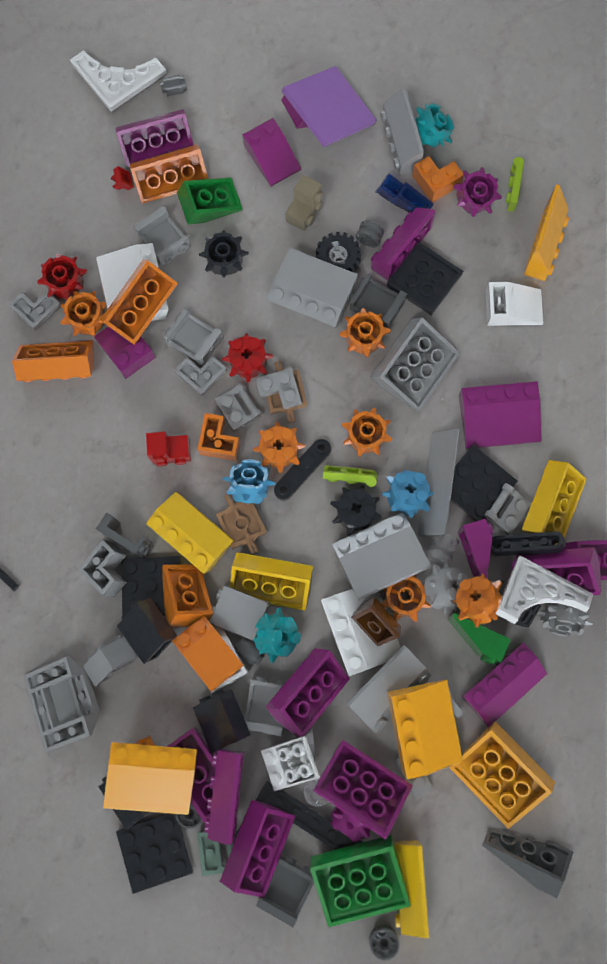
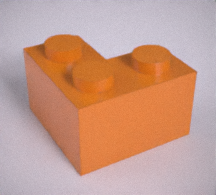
M428 156L414 164L412 177L430 202L433 203L455 190L453 188L454 185L462 183L464 174L455 161L438 169Z
M204 414L197 450L202 456L237 461L241 443L239 437L223 435L226 424L224 416Z

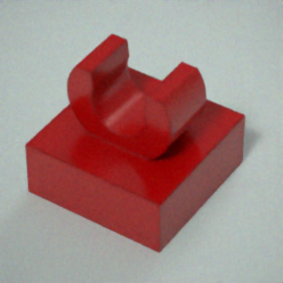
M119 166L114 168V175L111 177V180L115 181L116 184L112 187L116 190L123 188L129 191L132 189L133 183L130 172Z

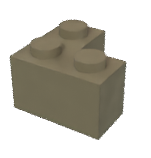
M302 175L293 189L294 199L287 209L285 216L287 223L305 231L307 226L312 225L315 218L314 214L316 211L319 212L323 205V192L321 183Z

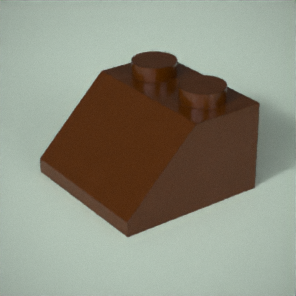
M375 597L365 601L351 616L377 646L395 640L401 635V626L396 621V618L389 614L383 607V604Z

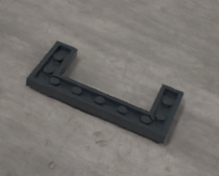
M266 781L256 798V801L293 814L295 816L293 824L334 850L363 842L362 840L353 842L340 830H335L331 825V821L281 789L274 791L272 783Z

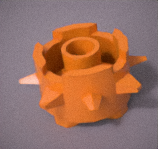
M75 291L74 297L70 296L65 304H61L65 317L60 323L61 325H71L73 336H76L78 333L94 336L104 323L100 319L105 313L104 310L107 306L106 302H99L95 297L96 291H93L91 294L86 292H80L79 294Z
M362 308L360 314L358 312L352 317H345L348 323L347 329L340 332L339 335L347 339L349 352L353 350L365 355V357H369V354L378 348H386L382 342L383 336L390 333L391 329L383 327L381 313L379 315L373 312L367 313L365 308Z
M373 408L370 412H359L355 409L351 422L342 423L341 425L348 431V438L343 444H350L357 450L358 457H361L364 453L372 452L380 455V447L383 442H392V438L386 434V426L391 421L383 420L379 414L376 415V408ZM364 430H366L367 432H370V434L367 435V434H364L363 432H364Z
M276 422L275 427L259 431L261 436L260 444L254 447L253 451L261 453L263 458L261 465L263 467L271 465V467L277 468L279 473H282L283 468L288 467L291 463L299 465L297 459L298 450L304 448L305 444L297 442L295 436L297 428L289 429L280 426L279 422ZM277 445L282 446L281 450H277Z
M417 574L382 589L385 591V600L382 602L383 607L389 608L394 613L396 621L401 616H409L416 622L417 612L421 608L431 607L425 600V586L416 578ZM404 592H407V596L410 597V600H402V596H400V593L403 594Z
M481 574L480 577L464 579L460 582L456 599L454 600L461 610L458 619L461 621L470 618L474 622L475 627H479L480 624L490 623L491 619L496 621L498 619L496 611L502 599V595L499 592L502 582L499 580L491 583L485 578L484 574Z

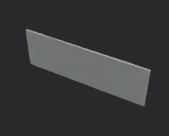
M460 429L432 433L426 480L430 491L434 492V495L429 496L426 500L430 510L421 511L418 536L446 535Z

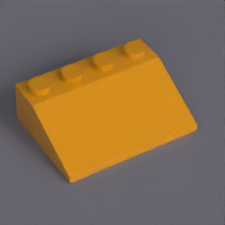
M558 184L555 185L543 211L524 275L545 281L548 275H552L555 266L552 264L553 259L556 260L560 250L557 248L558 243L561 244L565 234L562 232L563 227L566 228L569 221L567 216L569 208Z
M447 679L387 692L402 773L407 780L429 775L463 761Z
M496 721L462 753L463 761L449 767L508 829L553 792L555 781Z
M111 742L103 808L188 815L197 749Z

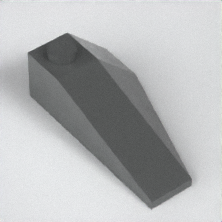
M489 828L482 844L483 847L535 888L555 898L558 897L574 853L573 851L555 842H537L532 837H527V839L519 838L514 833Z

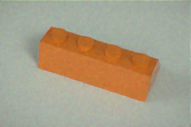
M198 144L130 164L142 204L177 194L183 181L208 179Z
M143 259L103 314L100 321L135 345L178 283L149 260Z
M93 340L20 345L12 359L16 381L31 382L33 380L49 381L58 378L61 380L79 377L80 379L88 378L92 375L94 369Z

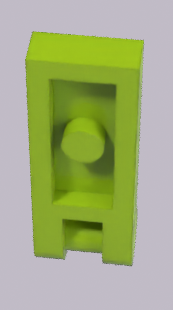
M516 157L510 169V173L513 176L509 178L508 187H511L510 192H507L505 203L508 204L507 211L514 212L518 202L524 159L522 157Z
M329 465L324 467L323 479H327L330 482L346 481L349 484L361 482L366 483L369 487H373L377 483V472L372 469Z

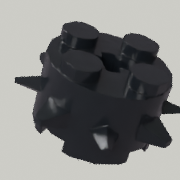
M223 230L221 233L214 234L213 238H205L204 252L199 253V256L207 259L206 272L212 271L214 274L222 275L224 278L226 275L235 274L242 270L243 256L249 255V252L241 250V236L234 238L232 234L226 233Z
M362 485L359 489L352 490L343 487V495L340 499L330 503V505L337 509V516L332 523H341L343 527L347 528L348 536L354 530L360 531L368 528L372 520L382 518L376 512L375 505L380 498H372L365 491V485ZM353 507L360 508L358 514L356 511L352 512Z

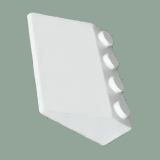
M153 243L133 245L96 257L107 309L143 259L149 260L158 267ZM167 301L164 302L152 321L166 319L169 310Z
M353 589L321 600L348 677L387 663L401 648L398 639L377 646L351 618L365 601L373 597L382 603L383 599L379 591L358 600Z

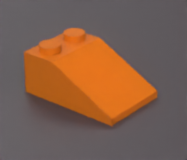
M193 564L163 565L164 610L172 628L190 627L202 616H205L209 621L213 611L203 573Z
M202 616L172 640L211 692L244 666L205 616Z

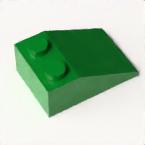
M232 177L183 181L177 191L188 225L206 223L243 210Z
M456 613L449 616L448 621L474 653L481 657L480 660L489 665L502 662L511 641L510 638L482 625L475 627L474 622L469 619L460 621L458 619L459 615Z

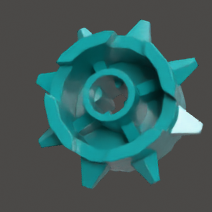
M431 103L429 106L425 104V109L417 107L416 110L419 115L415 118L422 145L427 144L434 148L440 144L444 146L443 141L452 143L450 135L454 129L450 115L447 114L445 116L440 111L442 107L435 103Z
M277 608L274 615L265 613L255 626V628H258L256 631L257 638L254 637L255 646L260 655L265 653L269 656L270 663H274L278 656L288 657L295 649L296 644H299L301 641V634L298 632L294 619L291 616H283L281 608Z

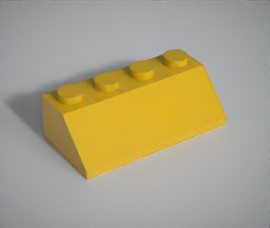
M548 460L535 497L530 505V510L524 521L522 531L526 534L560 532L565 538L587 478L568 462Z
M175 492L162 503L146 523L203 574L213 570L234 542L231 537L178 492Z
M236 552L232 564L230 587L260 600L268 601L271 605L306 611L313 566Z
M418 840L394 841L411 907L399 909L398 914H395L396 928H400L402 935L429 938L422 845Z

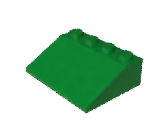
M389 835L386 839L381 837L311 856L310 871L328 928L411 907L392 835Z

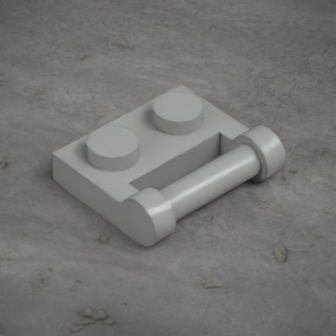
M244 383L238 384L232 390L215 399L233 432L262 416V412L256 408L248 395ZM240 394L251 412L250 415L246 416L235 396Z
M505 483L491 509L486 511L484 516L506 534L511 535L531 505V502L519 494L514 487ZM510 495L511 497L509 498L504 508L497 517L496 514L500 510L501 506L503 505L507 497Z

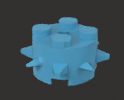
M252 459L242 460L241 464L232 465L230 476L223 477V480L230 482L227 494H232L236 502L255 504L263 502V498H266L268 493V486L276 484V482L268 480V474L271 469L263 467L261 462Z
M403 470L395 478L391 476L386 478L390 488L388 491L383 492L382 495L387 497L389 506L392 507V512L399 511L398 514L403 512L405 516L413 518L419 510H430L426 500L429 496L434 495V492L430 491L425 475L420 472Z

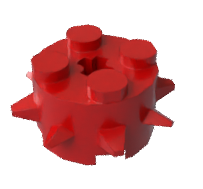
M58 253L54 259L49 258L44 264H41L42 277L37 280V283L47 286L49 289L47 297L54 295L68 300L70 296H74L75 291L83 290V275L87 273V270L77 267L76 256L71 259Z
M245 333L243 337L228 341L230 346L228 356L223 357L222 361L230 362L231 371L229 376L233 377L238 374L241 378H246V381L250 382L251 378L257 377L259 373L267 374L265 369L268 359L273 358V355L265 353L264 344L266 340L264 338L259 340Z

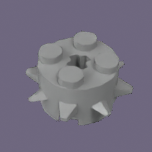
M447 562L444 563L442 569L434 564L430 576H426L424 584L426 596L429 595L433 602L431 606L435 609H443L444 615L447 614L448 608L457 612L458 606L454 600L456 599L460 582L468 579L467 574L462 573L456 567H448Z
M546 603L545 611H538L539 614L544 616L540 619L543 622V628L548 627L550 628V633L559 636L570 637V633H577L580 636L584 633V625H593V623L585 620L590 617V614L565 604Z

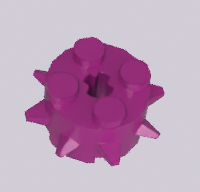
M482 167L479 171L471 174L463 171L465 180L453 187L457 191V206H461L472 217H475L477 213L484 210L491 214V204L495 200L502 199V196L497 193L498 178H494L489 173L486 174Z
M334 807L331 815V825L335 830H340L353 842H359L362 838L370 837L371 829L338 807Z

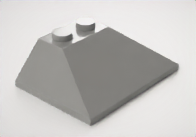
M67 656L24 675L45 752L55 750L93 734L100 711L88 674L73 659Z

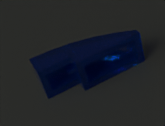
M390 173L383 179L375 191L392 204L411 213L416 208L431 209L434 205L433 202L407 182L401 183Z

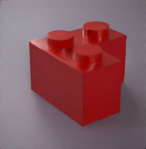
M165 431L146 433L147 456L153 465L157 467L167 466L168 463L185 465L186 462L191 461L190 439L188 435L168 436Z

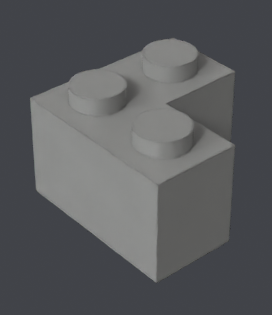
M102 540L78 569L103 596L115 597L127 583L115 571L117 566L126 557V554L114 542Z
M119 635L110 644L103 643L96 648L97 652L88 656V661L82 667L93 684L97 686L110 679L118 670L133 663L138 658V655L126 638Z

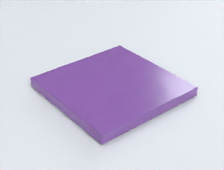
M336 66L284 86L282 89L283 94L323 147L366 129L377 121Z

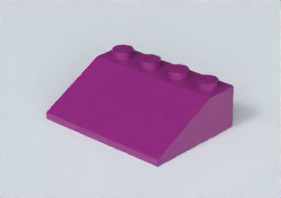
M538 381L461 389L459 402L465 449H469L473 444L477 448L538 443L542 441Z
M342 740L326 765L313 792L386 839L413 785Z

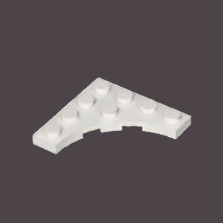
M84 50L70 59L72 66L111 112L167 74L166 69L157 58L138 65L135 69L124 70V67H105L100 62L91 58Z
M519 556L496 614L515 624L521 613L529 607L541 603L565 604L587 612L590 608L593 594Z

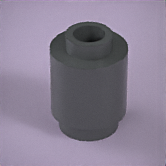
M170 76L163 78L164 82H160L162 92L166 93L167 96L181 94L187 90L184 76Z
M246 637L235 647L238 651L237 653L251 666L254 663L258 665L265 657L263 654H259L254 641Z

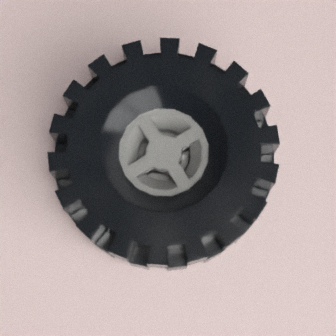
M336 232L334 236L332 233H329L328 238L324 236L322 242H318L315 251L317 259L357 273L361 262V247H359L357 240L354 242L352 235L348 238V233L345 232L343 235H340V232Z

